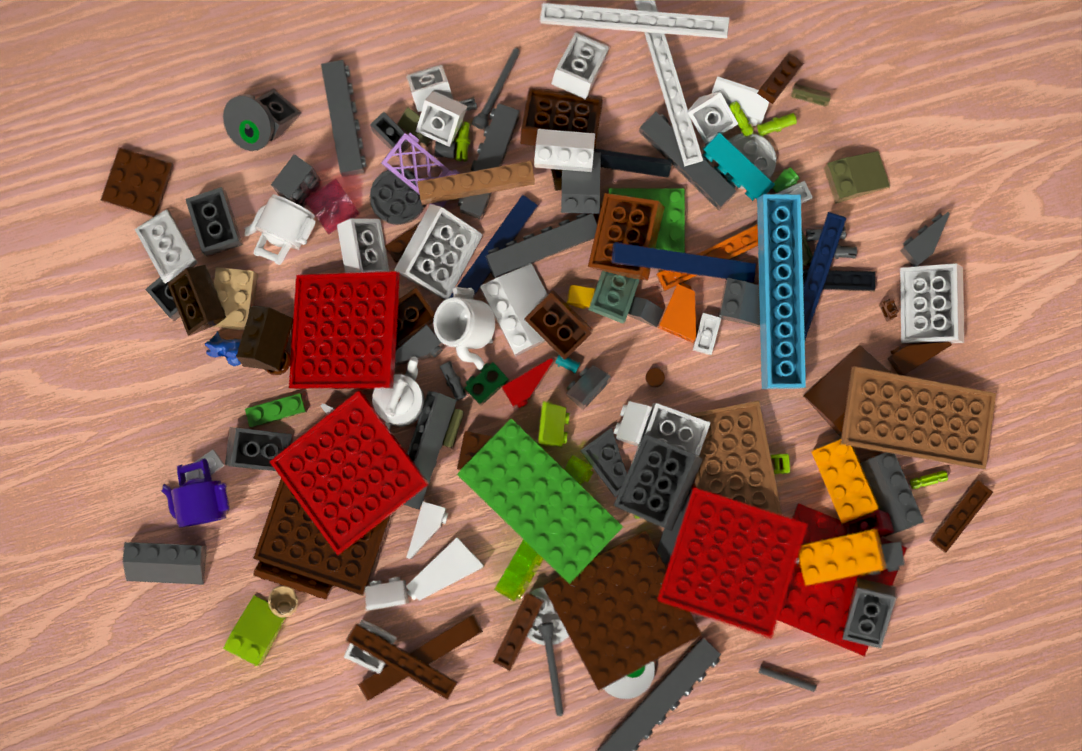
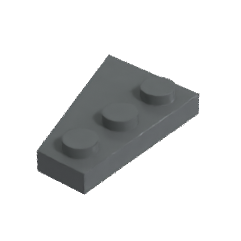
M610 428L580 451L613 496L616 497L621 490L627 473L612 428Z

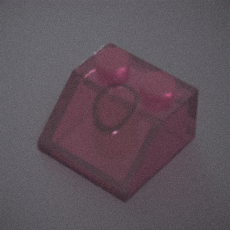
M334 179L305 199L328 235L337 230V224L355 218L360 214L337 179Z

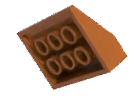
M605 193L588 267L648 281L651 268L611 263L613 243L655 249L665 207L656 200Z

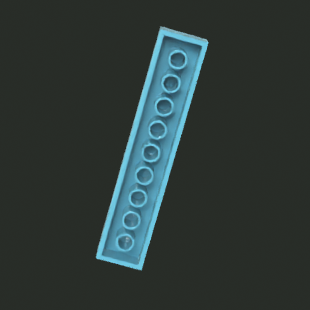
M763 194L757 198L762 389L806 388L801 195Z

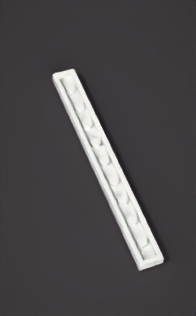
M635 0L638 11L658 12L655 0ZM644 32L684 166L701 162L703 158L690 116L687 113L688 109L665 33Z
M548 3L542 4L540 17L541 24L727 38L730 21L729 17Z

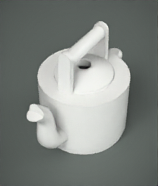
M273 194L267 204L258 210L252 224L244 228L246 229L245 236H249L257 230L260 231L262 234L254 249V255L262 256L280 265L290 248L299 250L302 244H307V239L316 223L314 220L315 215L302 206ZM267 240L277 247H282L278 255L263 249Z
M454 287L453 297L443 301L435 312L434 331L437 338L443 344L456 347L457 355L462 361L473 362L481 370L483 365H485L482 358L477 354L469 352L468 349H480L486 344L493 343L492 336L495 330L494 313L487 303L473 299L474 290L472 288Z
M415 356L410 358L405 375L394 374L393 389H374L372 397L373 407L379 417L385 421V425L390 431L392 425L402 427L414 423L422 412L425 397L423 391L415 382L418 375V358Z

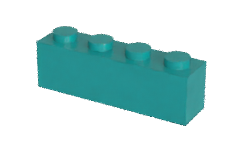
M717 132L702 148L705 151L703 155L710 162L715 160L719 164L717 168L724 175L729 173L733 177L731 181L738 188L743 186L747 190L745 194L752 201L763 194H767L775 185L720 132Z

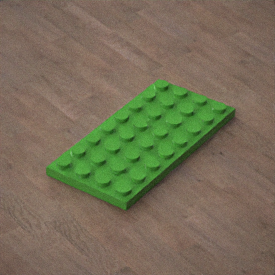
M512 419L457 473L460 479L569 584L623 528L608 511Z

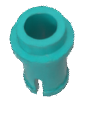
M558 355L555 361L558 364L557 367L562 366L573 373H576L580 362L569 357L564 360L560 355Z

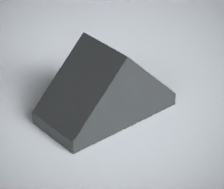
M634 296L627 316L657 328L664 309L647 299Z

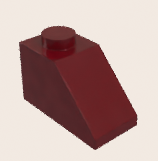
M876 510L845 522L848 535L874 529L878 530L879 537L894 532L889 513L881 510Z

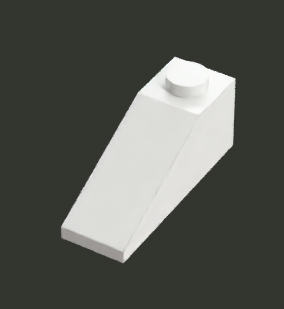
M426 502L422 503L406 558L412 559L441 528L442 523L446 524L449 514L446 513V508Z

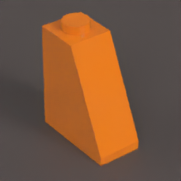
M677 284L658 328L693 343L696 339L695 291L691 290L692 287L687 284Z

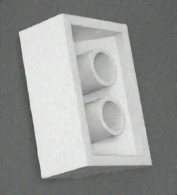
M717 76L712 94L721 92L728 106L737 101L741 107L740 109L743 110L749 121L748 124L752 126L761 125L769 101L758 95L757 92L759 90Z
M538 129L534 159L535 168L592 172L595 134Z
M351 218L337 224L345 273L390 272L380 219Z

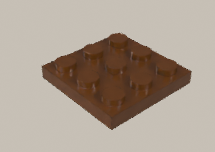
M119 147L101 201L155 217L157 216L174 165Z

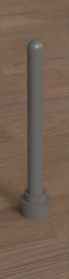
M518 48L513 49L481 114L475 116L472 121V125L481 130H485L488 125L487 117L520 53Z
M553 622L539 624L538 630L541 636L544 637L556 715L560 717L564 711L551 637L554 625Z

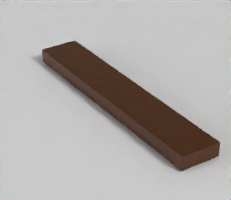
M358 623L354 625L346 639L347 642L447 700L458 683Z

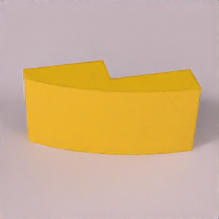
M571 285L567 304L581 309L589 308L595 289Z

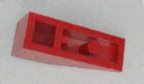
M552 358L502 386L513 408L518 407L520 409L528 404L527 400L532 397L553 365Z

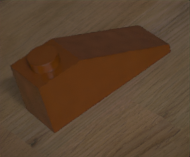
M951 342L910 345L903 349L899 346L890 352L892 356L887 359L897 374L904 376L952 344Z

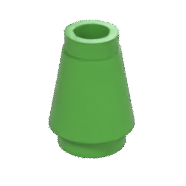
M789 167L787 170L784 169L774 181L775 185L772 189L779 193L797 184L796 181L800 178Z

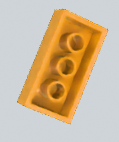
M840 439L811 451L842 524L880 508L853 446L842 445Z
M877 529L801 545L798 554L805 585L887 568Z

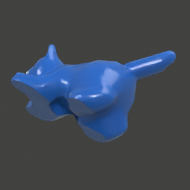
M217 331L211 339L205 342V346L209 348L206 354L214 358L225 356L228 364L239 366L241 363L236 355L241 339H222Z

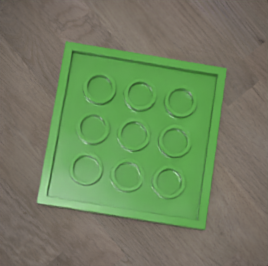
M609 188V194L659 201L665 208L655 249L685 253V188Z

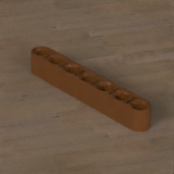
M472 615L409 654L429 665L482 633L483 630L475 616ZM387 666L381 670L380 674L372 675L359 683L358 686L366 700L369 701L406 679L407 676Z

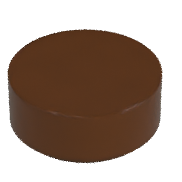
M652 368L646 373L645 380L649 386L655 388L663 384L665 375L661 369Z

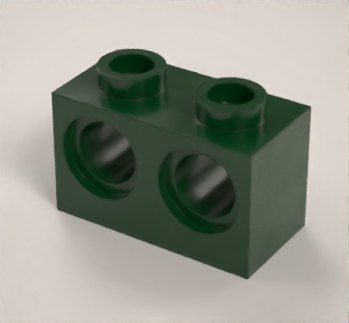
M494 362L491 364L486 363L480 370L481 373L477 377L473 375L466 381L467 386L464 387L480 406L509 381L508 377ZM492 371L498 374V378L495 381H490L487 378L488 374ZM475 385H483L484 390L481 394L473 392Z

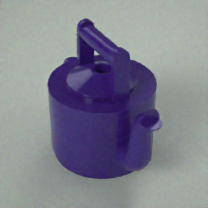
M204 458L198 462L177 466L179 488L171 489L168 485L163 484L161 492L166 495L169 512L177 520L179 528L227 518L226 514L227 510H229L227 486L225 483H221V480L212 481L207 459ZM202 469L204 479L194 478L186 482V472Z

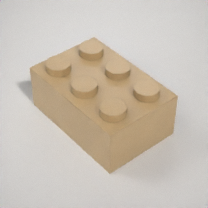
M216 267L214 288L217 291L226 318L213 327L244 330L251 305L255 303L258 274L249 270Z

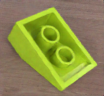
M543 402L539 445L562 447V444L567 442L568 432H564V425L569 423L570 413H566L565 407Z
M253 595L223 649L256 666H261L286 617L282 618L274 615L267 601Z

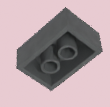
M294 154L272 182L271 186L279 196L304 207L309 201L308 197L312 192L315 193L320 187L319 182L321 180L312 166Z
M222 187L185 199L201 251L205 256L208 257L243 245L227 193Z

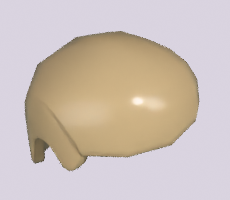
M283 585L274 588L268 598L269 608L272 613L282 618L291 616L297 610L299 604L294 589Z

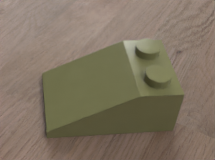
M879 151L829 162L824 168L836 204L890 187Z

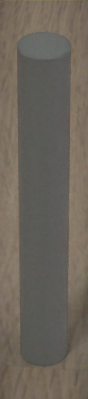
M764 666L759 668L758 673L812 692L816 690V684Z

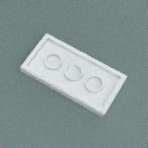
M167 209L135 229L164 283L175 278L186 268H190L198 263Z

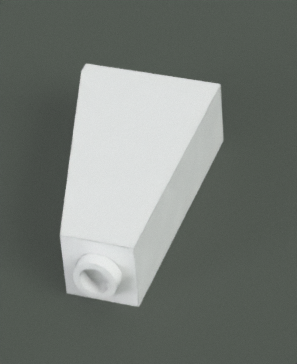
M456 538L406 586L409 589L407 594L413 600L417 598L420 601L482 569L484 565L459 538Z

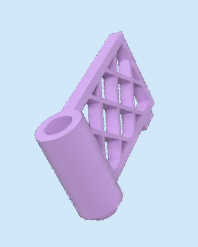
M404 133L381 162V164L418 194L417 182L420 180L460 174L455 169L453 171L449 170L417 143L419 139L411 133L408 135ZM405 139L411 143L412 152L402 153L401 144ZM423 153L426 156V164L416 165L415 154ZM412 154L413 166H403L402 155ZM399 155L400 167L393 168L387 163L392 156ZM437 165L443 171L438 177H431L430 166ZM427 166L428 178L418 179L417 167ZM404 168H414L415 179L408 180L405 178ZM448 200L431 204L443 208Z

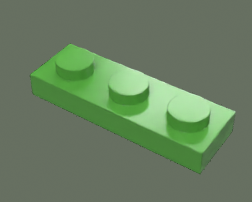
M299 393L246 408L245 412L249 427L252 428L305 413L306 409L302 395Z

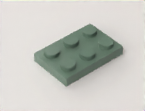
M601 271L588 310L624 324L640 279Z

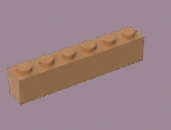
M527 161L423 180L417 183L421 203L425 205L535 185L532 163Z

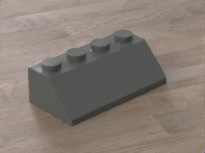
M885 452L861 462V466L880 507L878 510L890 515L894 532L884 537L924 522L895 454Z
M124 542L123 566L126 581L204 585L207 546Z

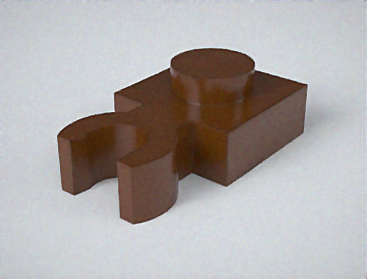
M888 299L879 304L886 322L897 317L899 311L893 299Z

